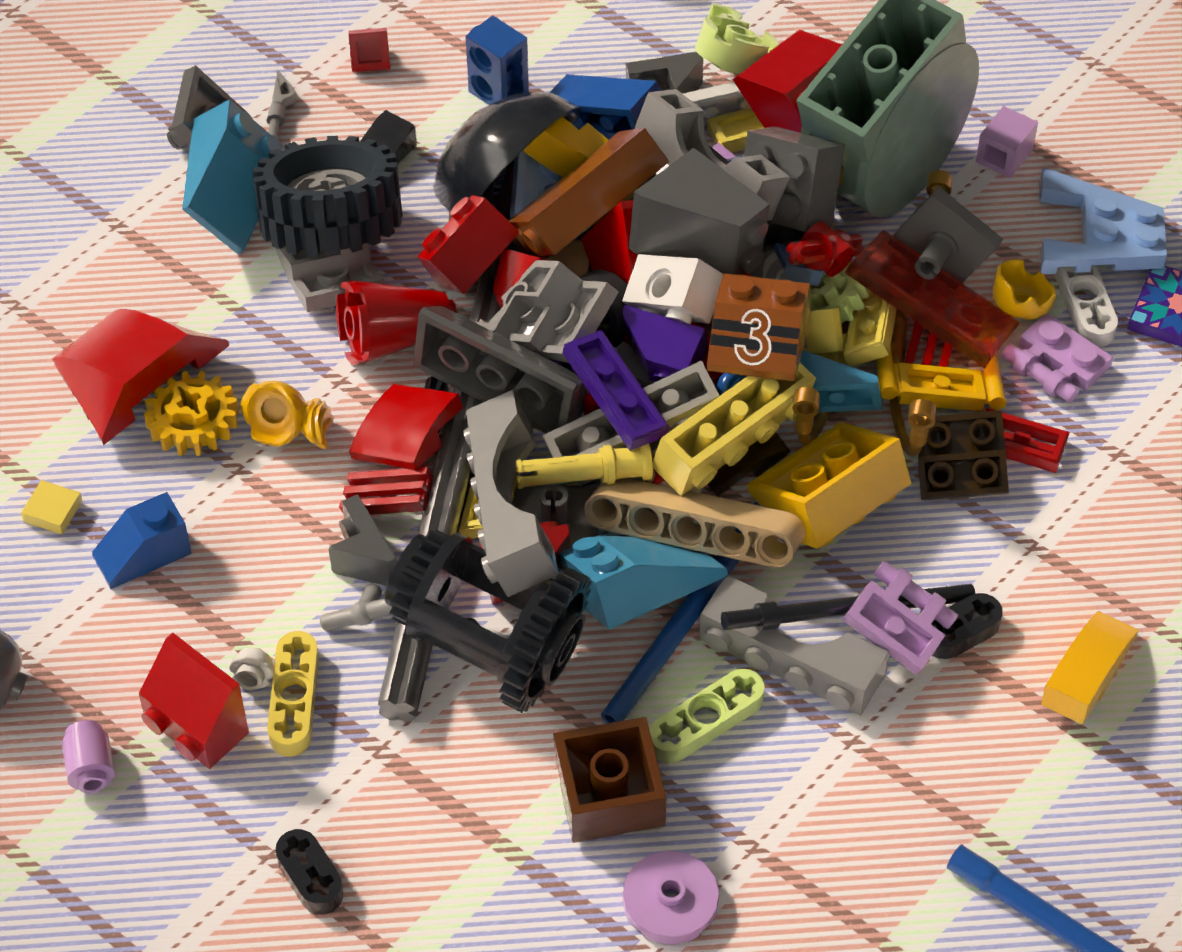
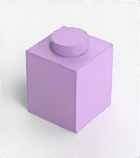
M1003 106L980 134L976 163L1011 178L1034 149L1038 121Z

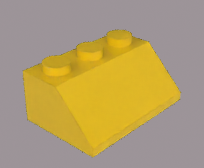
M839 422L812 440L810 444L803 446L748 483L747 488L760 506L786 511L800 518L806 530L802 544L818 549L830 544L834 537L850 526L863 521L867 514L880 505L892 501L896 494L912 483L899 438Z

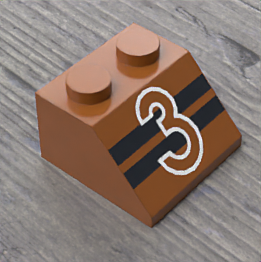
M723 274L714 306L707 371L795 381L810 324V283Z

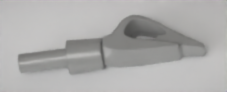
M277 71L272 103L266 119L269 124L268 133L275 137H278L279 127L284 124L285 110L296 104L298 96L293 86L280 71ZM285 90L289 92V94L283 95Z

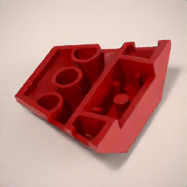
M117 309L54 356L52 360L72 395L76 397L81 405L88 421L90 420L102 444L105 445L136 420L132 410L135 405L187 364L200 370L230 345L227 339L196 332L136 310Z

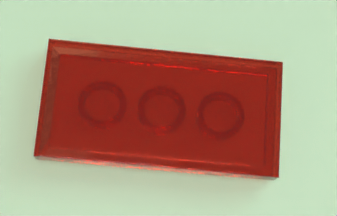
M882 230L850 263L845 274L985 369L1020 325L1019 321L943 269L933 279L929 280L921 277L915 270V263L921 255L887 231Z

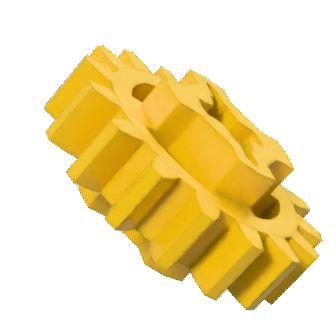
M187 371L182 372V380L175 381L171 377L166 381V388L158 387L153 391L154 398H147L145 400L147 412L144 413V418L152 441L160 440L162 450L164 451L176 446L178 456H183L186 450L193 448L196 456H200L202 447L206 445L215 451L218 449L216 440L220 438L229 441L231 439L229 428L238 427L237 414H239L237 398L233 396L232 387L230 385L222 387L221 377L215 376L210 381L206 380L205 371H200L196 378H190Z

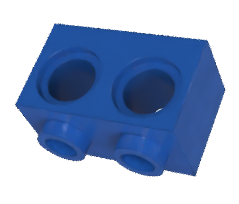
M494 15L490 16L480 25L473 27L465 36L468 92L488 105L514 94L529 92L527 37Z

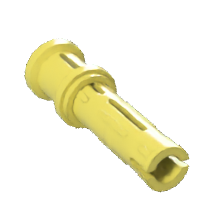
M649 443L630 451L628 448L613 449L611 445H603L602 448L598 449V453L522 461L516 460L515 472L534 471V474L516 476L519 489L601 479L602 483L612 485L617 479L642 477L644 481L652 480L653 464Z

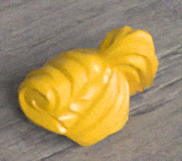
M264 381L259 384H251L242 397L240 409L245 422L251 426V437L254 440L279 447L290 443L301 433L311 443L316 444L322 449H327L328 443L325 441V433L333 424L334 415L331 414V407L327 406L326 401L315 398L306 402L297 389L279 381Z

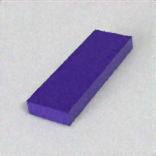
M602 330L564 344L562 354L629 451L659 440L668 433L669 425Z

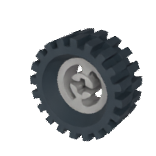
M338 135L327 136V140L317 141L316 137L305 139V144L298 145L296 142L285 145L284 151L279 149L269 152V158L262 157L257 162L258 167H254L253 180L260 233L262 232V237L266 242L271 241L273 247L281 249L286 246L287 253L297 255L301 250H306L307 256H319L320 251H329V255L334 256L341 255V250L348 248L352 253L363 250L362 244L368 243L374 246L381 243V236L389 238L395 233L394 227L399 228L402 223L401 217L403 215L397 158L394 153H390V148L381 145L377 147V141L367 139L361 143L359 142V137L348 136L346 140H338Z

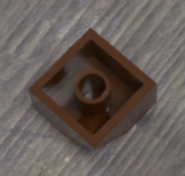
M646 717L553 733L562 799L572 843L666 826L667 797Z

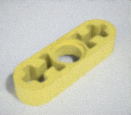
M293 631L282 636L277 643L267 730L272 749L279 755L286 757L297 756L303 753L309 747L312 736L319 654L314 637L303 631ZM296 649L304 650V653L300 656V670L293 669L291 656H294ZM291 685H299L306 689V694L297 701H287L281 697L282 691ZM287 716L294 717L296 728L292 738L288 739L283 738V734L287 731Z

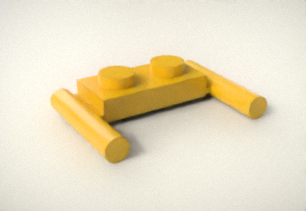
M985 340L979 344L983 372L981 370L899 362L898 364H893L890 345L889 356L875 359L882 398L890 400L898 396L899 404L910 405L912 401L917 399H926L932 401L937 408L980 412L983 411L985 404H989L992 409L1000 410L1006 406L1007 402L996 345L991 340Z

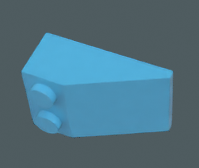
M229 99L193 119L182 210L235 253L239 254L244 251L259 220L253 180L254 167H258L257 162L262 157L269 158V152L279 149L283 151V145L277 137L268 133L254 121L249 113L240 109Z
M599 535L596 537H585L576 541L571 548L559 553L563 569L565 567L569 569L570 567L590 577V581H592L589 588L591 593L587 598L589 602L585 610L608 630L728 576L727 568L705 552L637 537Z

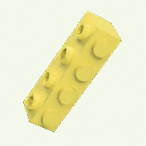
M800 362L795 381L747 376L660 439L652 461L653 469L680 496L693 487H696L698 490L702 489L715 477L717 470L727 463L728 466H733L739 462L747 453L748 447L758 441L762 444L769 440L778 430L779 424L787 418L790 421L796 420V414L792 408L794 393L798 388H812L816 377Z

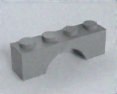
M677 89L648 92L634 129L646 128L669 160L667 164L671 165L692 148H695L770 204L768 220H772L790 176L761 154L733 158L728 164L723 163L713 154L707 143L703 125V109Z
M729 575L725 577L701 612L699 639L705 641L708 646L716 651H726L746 661L749 666L758 671H767L786 680L789 685L797 690H807L826 699L833 707L839 710H849L861 716L886 676L889 651L850 632L827 643L805 644L787 638L777 629L758 631L756 627L724 630L721 625L722 612L752 609L756 603L766 602L767 593Z

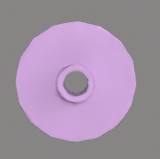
M670 850L650 854L637 862L625 878L622 894L626 919L633 928L635 926L643 932L644 937L653 942L669 945L690 942L700 936L701 931L706 929L709 923L711 925L716 918L719 902V889L716 878L706 864L688 853ZM671 889L679 894L676 897H667L663 892Z

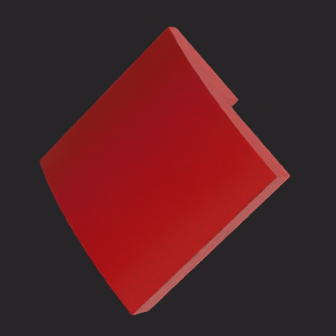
M393 384L377 400L360 425L349 450L351 459L417 470L442 447L437 431L463 408L459 394Z

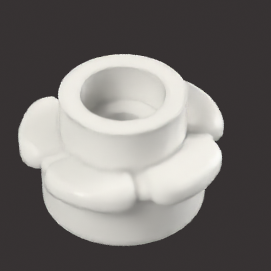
M257 648L241 650L237 658H234L229 665V670L233 673V679L240 684V687L247 690L267 687L274 674L272 658L266 652Z

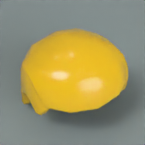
M1019 258L1004 260L997 266L993 281V299L997 307L1011 317L1032 320L1046 315L1054 306L1056 300L1055 287L1046 279L1045 274H1041V271L1036 274L1027 272L1024 260Z

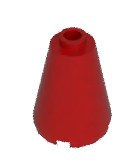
M355 280L341 283L340 287L346 289L345 294H337L336 300L338 334L340 341L348 340L351 352H344L351 365L365 364L414 346L416 343L419 312L423 307L443 306L457 313L455 302L452 299H448L446 293L442 291Z

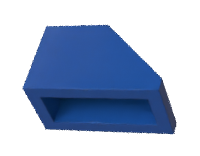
M168 492L126 509L92 551L93 559L110 590L192 554L186 524Z

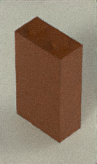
M646 128L619 131L509 220L520 232L513 239V242L525 254L529 252L531 255H556L669 163V160Z

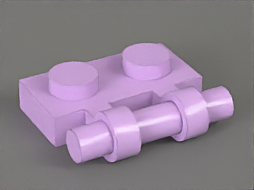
M1048 313L1040 317L1020 336L1018 347L1023 349V351L1013 344H1009L1002 352V358L1013 364L1012 369L1023 377L1029 375L1043 385L1042 390L1052 397L1059 395L1069 403L1079 393V389L1071 383L1086 391L1111 368L1113 356ZM1041 362L1050 367L1051 369H1053L1054 371L1050 370L1049 368L1041 364Z
M884 560L874 573V576L888 585L886 590L871 580L842 620L872 643L888 650L891 657L917 675L925 667L945 637V634L931 625L933 620L949 629L958 617V614L944 605L946 600L939 594L934 592L931 595L911 580L913 575L905 569L901 568L898 571ZM899 596H903L920 609L919 615L897 600Z

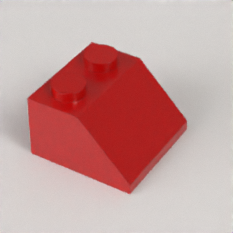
M474 195L470 198L465 197L453 207L450 212L452 217L442 229L437 228L426 237L422 243L424 250L417 256L439 287L465 294L520 233L486 198Z
M172 632L165 639L138 693L143 710L141 718L152 732L157 735L164 733L171 738L177 750L189 761L197 759L208 769H211L249 733L240 684Z

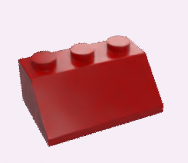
M799 29L732 80L764 128L776 126L800 133L802 123L797 99L842 44Z

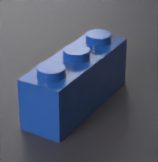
M566 74L549 93H553L581 108L580 116L572 124L578 130L589 123L604 137L610 139L619 131L633 130L648 92L661 90L657 81Z

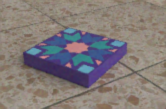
M1165 265L1163 269H1150L1129 319L1127 330L1182 347L1181 270Z

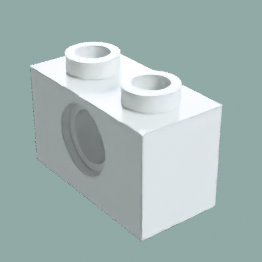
M639 254L622 302L631 307L684 323L698 322L710 324L723 274L697 258Z

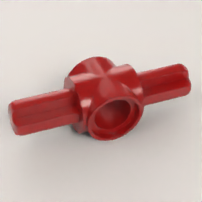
M820 221L811 226L799 242H791L787 246L786 250L790 254L788 261L792 265L805 264L810 269L822 270L827 276L834 277L849 264L853 257L861 256L864 253L865 248L862 246L864 238L860 234L848 235L841 229H832L825 222Z

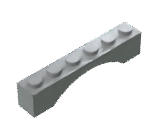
M514 390L466 410L468 428L463 430L466 442L472 451L467 454L468 463L475 475L474 478L470 479V483L479 503L474 504V510L483 527L477 533L482 548L487 555L481 558V562L490 582L495 583L498 581L507 597L554 578L558 574L554 548L536 516L512 506V492L516 476L518 475V472H515V461L526 460L536 446L532 422Z

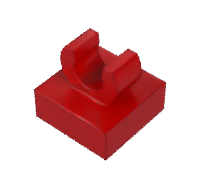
M387 27L348 30L352 72L391 69Z

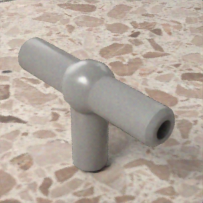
M370 583L365 587L359 601L352 607L322 614L320 625L326 632L355 624L365 626L374 619L390 616L389 612L392 607L385 603V598L380 599L382 595L381 587Z

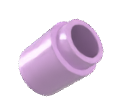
M82 720L68 726L65 730V737L62 740L68 784L72 788L84 793H95L103 790L115 777L108 733L103 730L99 722L93 720Z

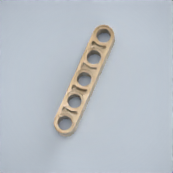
M632 478L617 479L612 485L601 483L586 501L584 507L585 516L594 527L601 530L768 567L780 568L787 565L801 546L806 535L802 520L786 511L688 491L680 496L672 487ZM606 499L610 500L615 506L609 504ZM648 508L652 509L658 516L652 514ZM689 517L697 520L700 525L694 523ZM732 526L738 528L743 534L737 533ZM775 536L781 537L786 544L779 542Z

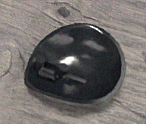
M526 92L508 96L474 112L448 141L440 157L433 185L436 197L449 210H452L465 197L470 198L472 195L481 197L503 170L531 142L563 117L571 124L576 122L581 114V108L553 93Z

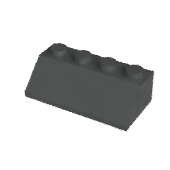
M443 306L423 307L419 312L413 367L482 402L514 390L532 422V427L545 434L579 419L583 414L584 396L589 391L574 370H568L546 359L542 354L530 351L507 339L503 334L493 332L471 321L465 315L455 313Z

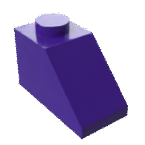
M624 305L622 317L625 333L649 381L655 383L699 361H704L708 351L704 328Z

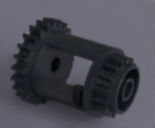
M431 530L428 537L418 534L410 541L401 554L386 587L385 603L392 607L389 615L392 616L391 619L405 625L406 634L417 641L425 640L496 676L498 681L503 684L499 690L502 693L499 698L502 701L501 703L521 713L527 712L530 706L533 707L537 698H541L546 685L551 686L559 678L577 646L585 623V615L582 612L588 605L589 601H587V598L591 593V589H589L592 583L590 577L570 567L569 569L565 567L562 573L559 572L556 579L551 578L507 597L498 581L491 583L481 562V558L487 555L483 548L473 544L470 537L460 532L449 536L439 530ZM462 581L523 610L509 639L480 626L478 621L473 618H464L448 610Z

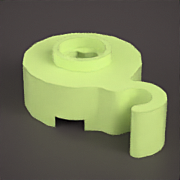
M712 3L708 17L704 19L695 49L701 57L711 62L717 68L739 75L779 44L778 40L767 31L762 38L749 30L750 23L742 20L743 16L739 11L725 5Z

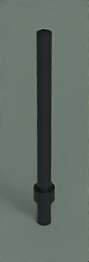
M972 584L924 589L931 595L934 592L939 594L946 600L945 604H954L976 594ZM901 595L897 599L910 609L918 608ZM858 596L779 606L774 601L756 603L752 609L722 612L721 625L724 630L756 627L758 631L778 629L780 624L843 617L847 614Z

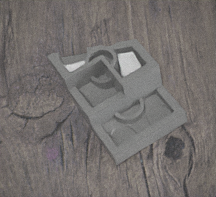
M368 243L362 244L363 250L352 253L349 248L342 249L341 255L330 256L329 251H320L319 256H307L306 250H301L296 255L287 253L286 246L281 249L275 248L288 280L307 313L336 306L337 294H345L346 289L340 287L342 282L355 280L385 284L384 278L371 262Z
M536 260L524 272L520 280L501 297L503 307L489 322L480 319L477 324L493 332L501 333L507 339L530 351H536L547 359L568 362L562 354L564 344L595 333L617 296L618 291L608 282L583 281L560 261Z

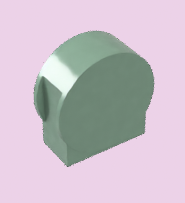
M879 0L797 99L802 123V134L845 144L842 162L844 167L843 182L838 188V194L875 217L883 218L895 214L907 206L927 186L929 173L940 169L964 127L978 85L979 59L976 50L966 43L963 14L936 0Z

